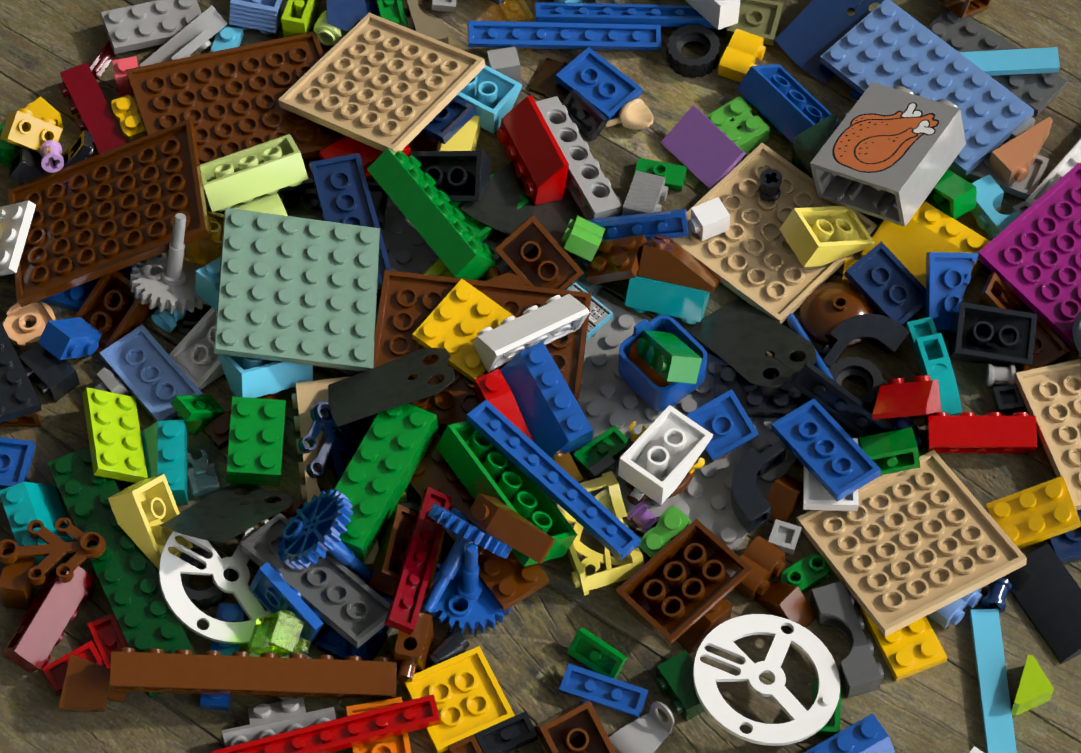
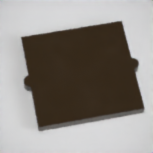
M546 58L529 91L542 95L545 99L557 96L560 102L563 103L570 92L556 82L555 78L556 74L567 66V62L561 63Z

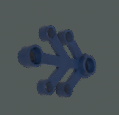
M317 402L310 410L313 423L307 435L299 440L298 447L303 453H310L316 448V438L322 430L325 440L315 460L307 465L306 472L311 478H318L324 473V465L330 455L338 480H340L346 470L342 454L352 460L357 450L351 446L360 441L361 433L357 428H351L347 424L337 427L329 408V402ZM334 429L343 434L344 441L335 435ZM305 441L309 443L310 447L306 446ZM313 466L318 469V472L314 471Z

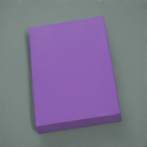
M694 105L661 141L710 190L746 154Z

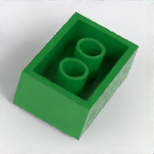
M232 396L226 483L280 486L286 400Z

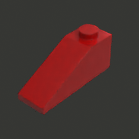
M496 369L475 379L474 393L479 402L489 401L532 440L512 391L501 371Z

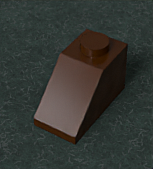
M722 598L683 633L677 641L689 654L692 653L714 628L731 619L732 606Z

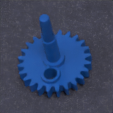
M329 489L327 493L321 491L319 497L313 495L310 503L305 501L304 508L296 510L297 515L289 518L291 522L283 528L284 532L279 536V539L282 540L277 545L279 548L277 552L280 556L279 559L293 570L295 568L300 570L302 567L307 569L311 562L314 565L317 564L318 558L321 556L324 559L326 551H328L344 566L347 565L367 583L371 573V569L355 556V553L339 537L340 534L347 532L345 525L351 522L348 517L353 514L351 510L353 505L350 503V499L337 489L335 491Z
M433 504L428 516L442 524V528L452 533L456 541L438 571L440 574L422 605V608L430 613L435 609L450 580H453L465 559V551L469 543L479 545L506 559L512 550V547L488 534L465 518L466 514L455 508H452L450 511L437 504Z
M469 543L465 551V560L462 562L454 579L450 580L432 612V618L439 617L440 626L448 622L449 631H452L457 626L461 634L466 628L469 629L471 635H474L475 628H479L482 633H485L486 625L495 629V620L503 623L504 614L509 615L510 608L503 612L479 579L478 546L474 543ZM439 563L437 564L433 584L435 583L436 579L438 578V575L440 574L438 571L440 570L442 565ZM457 608H462V609H464L465 611H463V612H458V611H456L455 609H457Z

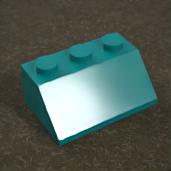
M638 271L635 278H630L625 306L631 307L632 311L646 313L647 310L656 312V316H674L681 318L682 322L688 324H696V321L701 322L710 292L637 276Z
M185 420L157 421L141 432L148 478L165 474L176 505H188V431Z
M22 482L0 490V498L18 547L47 544L40 538L33 539L29 536L27 526L33 520L42 521L45 528L63 541L75 542L69 535L60 536L57 534L55 523L58 519L66 517L55 485ZM63 525L60 528L65 529L68 525ZM37 527V528H34L32 531H38V530H40L41 528H38V527ZM75 553L66 554L61 560L72 557ZM47 556L36 557L35 566Z

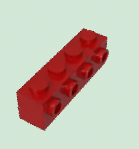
M946 412L932 413V416L928 415L925 422L926 453L935 450L936 453L1033 454L1037 448L1036 416H1028V413L1025 412L1013 413L1012 416H1002L999 412H989L985 416H975L973 412L959 413V416H948Z

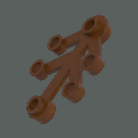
M66 517L56 521L57 534L60 536L69 535L76 542L63 541L45 528L42 521L33 520L27 526L29 536L33 539L40 538L47 544L18 547L14 540L0 541V562L9 565L16 562L18 558L47 556L37 566L28 570L29 582L33 585H41L46 579L45 574L66 554L75 553L66 564H60L56 568L57 579L62 583H67L73 579V571L87 558H97L104 553L106 542L96 532H82L72 525L71 520ZM63 525H68L65 529L60 528ZM34 528H41L38 531H32ZM63 571L69 572L67 575H61ZM34 574H41L37 578L32 577Z

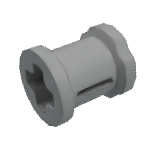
M987 364L986 386H992V384H1015V365L1010 364L1009 367Z

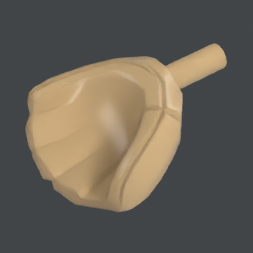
M634 99L625 103L619 111L620 117L609 120L606 127L622 123L625 128L643 130L653 124L654 117L643 100Z

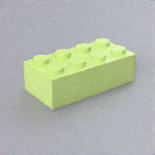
M290 134L200 165L204 196L212 212L225 211L226 208H230L232 205L251 202L255 197L264 194L271 195L278 192L281 188L297 186L304 180L309 179L301 153Z

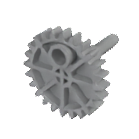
M183 213L175 215L168 257L165 253H162L160 258L154 256L151 260L147 259L143 263H136V268H132L130 285L131 292H135V299L141 298L142 305L150 303L149 309L159 307L160 313L165 309H168L170 314H173L174 310L184 314V309L193 313L194 307L202 309L203 304H207L201 297L195 294L196 270L202 268L204 263L195 264L196 258L186 260V255H184L186 216Z

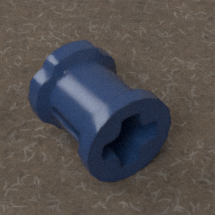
M1001 577L988 584L986 597H983L981 601L983 608L998 609L999 613L1005 611V598L1012 587V584L1007 579Z

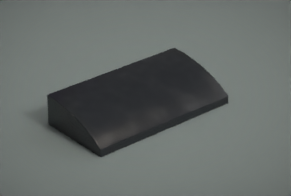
M1046 544L1025 556L1027 558L1025 566L1002 578L1007 579L1012 584L1010 593L1060 664H1063L1081 654V588L1050 545Z

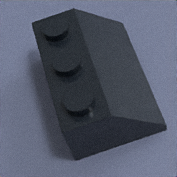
M411 151L410 155L414 156L421 163L420 169L422 172L428 173L435 180L436 184L434 186L438 191H443L450 198V202H481L490 183L491 156L483 151Z

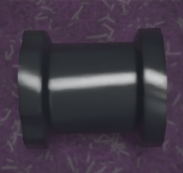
M775 169L764 170L760 175L759 196L767 202L776 201L781 195L782 175Z

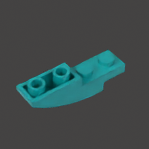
M932 317L907 322L906 329L910 331L908 335L921 368V376L930 375V380L938 379L941 411L939 412H946L948 416H958L963 411L955 375L942 334L937 332Z

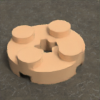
M41 302V304L32 303L24 307L16 303L6 313L7 317L5 322L3 321V326L11 343L18 346L20 350L27 351L38 343L47 322L56 319L53 310L44 302ZM30 320L31 323L36 322L33 327L26 328L27 321Z

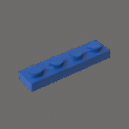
M686 209L588 220L605 228L601 242L644 235L648 241L651 237L655 238V235L676 238L689 236L690 234Z
M219 603L216 619L225 622H244L246 620V613L238 604ZM212 641L210 651H219L223 656H232L233 652H240L241 644H226ZM201 694L200 707L202 709L229 711L232 695Z

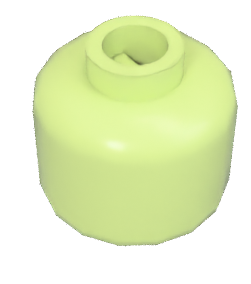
M327 10L321 13L313 28L319 42L326 46L336 45L347 32L327 24Z

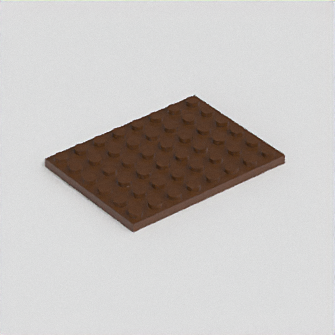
M315 31L126 69V77L146 136L190 119L195 129L200 165L288 134L291 135L297 145L302 159L319 156L321 150L346 137L339 132L279 106L278 99L324 56Z
M190 119L8 190L9 205L28 200L36 205L17 273H14L16 298L21 307L168 252L169 244L172 242L174 218L177 213H183L186 216L184 245L210 235L195 129Z
M390 270L384 271L374 336L373 368L425 348L413 339V333L461 278ZM463 279L516 318L524 315L523 312L532 306L537 305L540 308L546 305V301L556 295L563 297L568 294L587 307L590 312L592 293ZM589 315L579 330L545 345L578 404ZM429 355L423 359L422 363L424 365L434 364L439 357ZM504 364V365H502V366H500V367H498V368H496V369L501 370L506 364ZM454 369L455 380L441 392L409 403L436 414L438 427L441 428L465 422L467 414L481 404L474 393L475 383L456 369ZM486 370V371L482 374V376H483V375H486V374H488V373H490V372H492V371H494V370H491V371H489V372H487V370ZM412 374L408 377V379L414 380L417 378L418 375ZM441 374L434 375L428 380V384L437 385L444 380V376ZM377 414L365 417L363 419L374 420Z

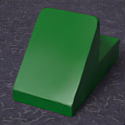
M211 395L175 396L171 402V405L178 412L179 420H185L186 428L191 435L198 434L204 430L203 427L226 413Z

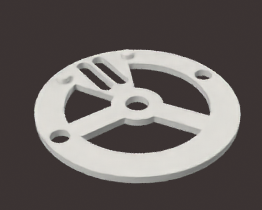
M266 519L261 523L265 525L269 520ZM253 527L245 530L244 532L246 533L243 536L241 542L248 538L250 535H252L256 530ZM175 531L172 532L160 557L159 584L169 609L184 626L206 639L226 644L254 642L271 635L281 627L268 610L265 612L258 599L248 590L250 572L247 563L250 558L240 550V543L232 557L221 559L208 540L187 536ZM181 536L212 554V558L206 559L177 543L174 537ZM168 548H177L204 563L206 568L204 570L196 568L169 553ZM226 569H234L237 571L239 578L234 582H230L224 578L223 572ZM180 574L212 576L213 582L218 589L226 593H233L250 620L244 622H225L206 615L186 595ZM205 620L209 628L207 630H200L197 627V621Z
M750 614L727 620L714 628L705 637L698 648L694 660L693 683L697 697L704 710L725 731L751 743L782 746L803 741L816 734L827 724L839 700V672L827 647L808 629L782 617L767 614ZM789 626L793 632L785 634L782 632L781 627ZM751 635L774 636L765 661L754 663L734 641ZM790 643L807 656L816 671L818 694L814 704L808 711L785 687L786 676L781 665ZM711 646L738 657L745 663L742 665L706 651L704 647ZM706 657L736 669L740 672V675L735 676L700 661V658ZM762 673L772 675L774 683L770 685L763 684L759 680V675ZM748 681L750 688L756 694L771 697L792 721L781 724H766L740 715L723 699L716 682ZM741 725H748L752 732L744 734L740 731L739 727Z

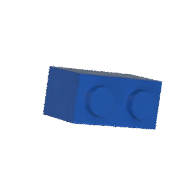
M81 317L52 320L47 322L38 344L59 360L92 356L99 346L98 342L102 333Z

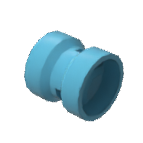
M157 309L151 318L161 330L170 333L176 327V322L182 320L187 314V309H184V314H181L178 310H174V313L170 314L168 309L160 313L159 309Z

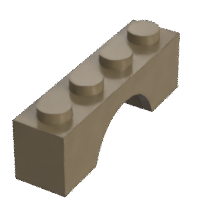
M401 0L404 13L408 14L406 20L409 29L449 44L443 19L432 18L421 11V7L428 0Z

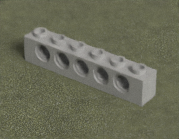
M557 96L536 101L540 112L569 164L566 187L582 211L584 218L590 220L619 216L622 210L621 199L612 190L611 183L602 173L598 160L593 158L589 151L588 143L583 141L580 136L578 127L570 119L566 106L561 104Z

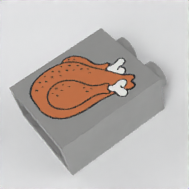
M872 82L810 162L818 198L905 227L966 145L961 109L945 99L934 101L914 95L903 86L891 88Z

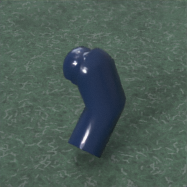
M897 417L895 421L891 422V431L912 427L918 450L925 447L926 443L917 425L904 417Z

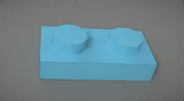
M229 26L223 27L217 32L210 52L239 47L244 36L243 29Z

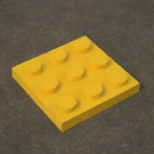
M461 279L413 333V339L425 348H446L451 358L447 364L475 383V379L481 377L486 371L473 346L478 336L477 333L487 327L497 328L501 326L500 323L503 320L514 315Z
M480 646L414 674L412 682H403L411 700L432 694L435 696L441 724L425 729L437 753L447 751L450 744L515 716Z

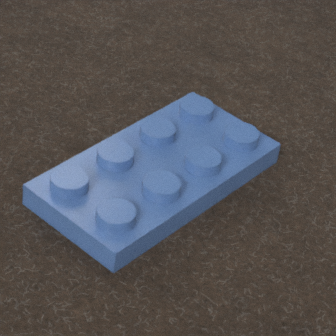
M143 325L100 352L101 359L156 422L172 420L178 416V412L171 405L175 396L203 395Z

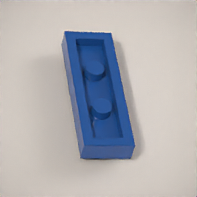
M569 663L559 688L561 693L582 700H589L591 703L636 718H640L648 695L647 689Z

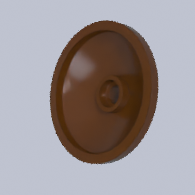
M829 281L821 284L800 306V322L804 331L811 339L823 346L827 342L832 343L824 335L836 324L857 315L877 314V310L852 283L843 281ZM855 339L846 348L857 346L863 343L865 339Z

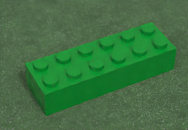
M387 148L367 168L368 172L455 277L482 281L485 278V272L499 264L493 257L495 252L487 244H482L478 239L480 234L472 226H467L463 221L465 216L457 208H452L449 204L450 198L443 191L437 190L434 186L436 184L435 180L428 173L422 172L420 169L422 165L414 156L410 155L408 157L400 150L395 152Z
M409 403L378 413L335 487L334 491L337 489L339 492H342L350 499V503L353 505L351 508L353 514L348 517L351 522L345 525L347 532L340 534L339 537L355 553V556L360 561L365 563L439 431L436 414Z
M465 421L448 425L436 448L475 500L478 494L495 497L554 538L555 542L544 561L565 556L578 534L548 494L469 422ZM512 548V552L523 567L538 563Z

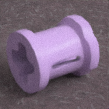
M54 140L43 142L39 148L40 155L42 156V168L51 173L60 171L64 166V159L61 155L62 146Z

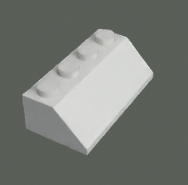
M570 294L563 297L556 295L547 300V304L540 308L537 305L532 306L523 312L524 315L516 319L514 316L506 318L500 323L501 326L497 328L487 327L477 333L478 336L473 346L487 372L508 363L519 352L542 341L547 345L579 330L590 313L588 308Z

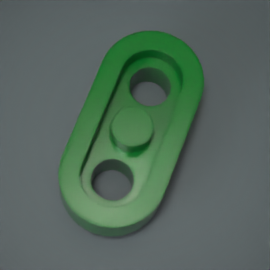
M812 553L787 568L782 573L780 582L798 586L803 594L829 576L830 566L820 553ZM819 563L821 567L816 568L812 564ZM795 576L799 578V581H792L790 578Z

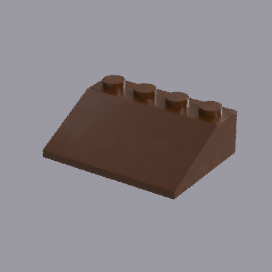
M695 519L615 591L621 605L636 620L672 644L744 580L753 569L698 519Z

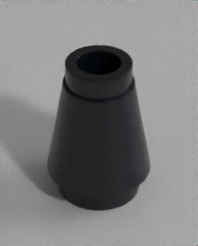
M456 628L452 632L448 631L428 657L437 665L466 652L465 649L470 644Z

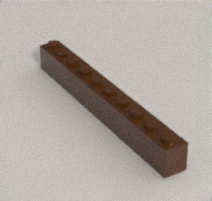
M122 647L118 648V652L111 651L109 688L110 691L386 700L396 696L397 662H390L388 657H375L373 661H362L360 656H346L345 660H334L332 655H318L317 659H306L304 654H290L289 658H278L276 653H261L260 657H251L247 652H233L232 656H223L219 651H204V655L192 654L191 650H175V654L164 653L162 649L155 648L147 649L146 653L135 652L134 648Z

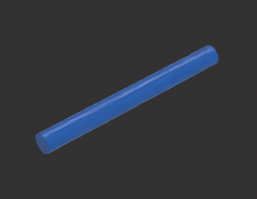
M790 313L786 318L790 329L811 342L795 315ZM816 351L817 361L813 365L834 380Z

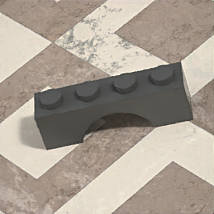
M843 581L812 589L809 602L816 614L818 625L838 630L846 637L850 645L851 652L840 662L838 671L847 698L879 690L881 680L884 678L883 668L880 662H875L872 641L869 637H865L862 616L860 613L856 614L853 607L855 604L853 595L849 590H846Z

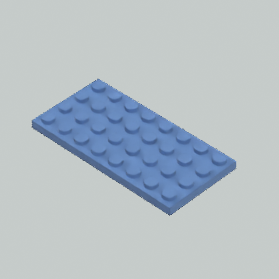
M884 0L820 56V62L862 95L870 84L875 82L891 88L903 86L914 95L934 101L945 99L954 103L961 109L966 145L951 165L965 176L1034 114V109L891 0Z

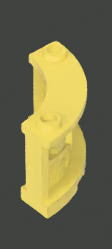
M612 471L603 473L602 477L579 483L588 492L605 488L595 498L628 527L626 519H623L627 517L620 486ZM551 499L569 523H575L573 529L578 535L567 552L574 572H571L575 588L580 587L584 596L589 595V590L629 579L644 565L643 555L639 547L620 561L615 555L610 556V551L606 547L604 554H601L580 542L584 527ZM577 552L585 557V559L581 563L578 558ZM600 564L606 565L605 571L598 572ZM590 566L594 567L595 574L587 576L585 569Z

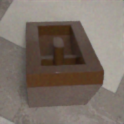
M995 272L990 273L981 293L979 305L1021 311L1023 308L1021 301Z
M787 474L774 481L766 499L772 506L770 523L774 524L776 519L788 522L803 498V482Z
M36 557L18 558L13 564H4L0 576V597L4 607L28 610L31 606L34 585L29 582L28 570L35 566Z
M775 581L763 596H759L756 601L772 615L791 620L804 628L808 627L816 619V614L798 586Z

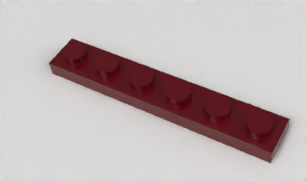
M427 487L423 492L385 620L386 625L408 635L415 629L443 532V525L429 517L428 513L433 504L449 510L452 497L430 487Z

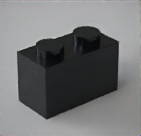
M38 343L19 356L29 380L33 379L37 383L36 387L44 397L49 395L55 403L80 385L76 370L65 359L59 360Z

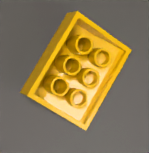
M924 201L905 227L884 220L872 237L875 244L865 249L861 257L882 242L926 288L927 252L978 253L991 241ZM978 258L974 262L970 274L972 275L971 279L984 265Z

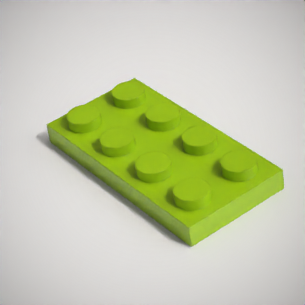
M86 387L82 396L93 474L95 476L133 483L147 479L148 475L135 397Z

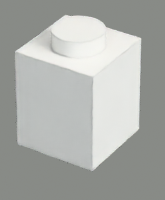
M719 197L691 208L689 226L694 234L697 233L702 241L729 230L730 214Z

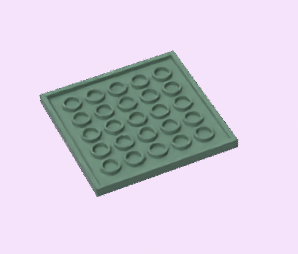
M226 208L223 224L214 354L361 372L372 369L374 364L380 228Z

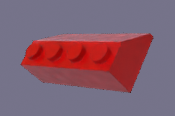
M532 95L527 96L501 118L500 129L497 130L498 141L504 145L507 158L513 162L516 175L522 180L526 195L531 197L534 205L563 200L569 164Z

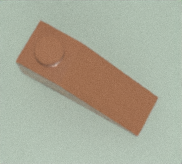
M1051 117L1046 118L992 151L988 167L1007 186L1016 181L1021 182L1027 177L1030 168L1049 135L1053 121Z

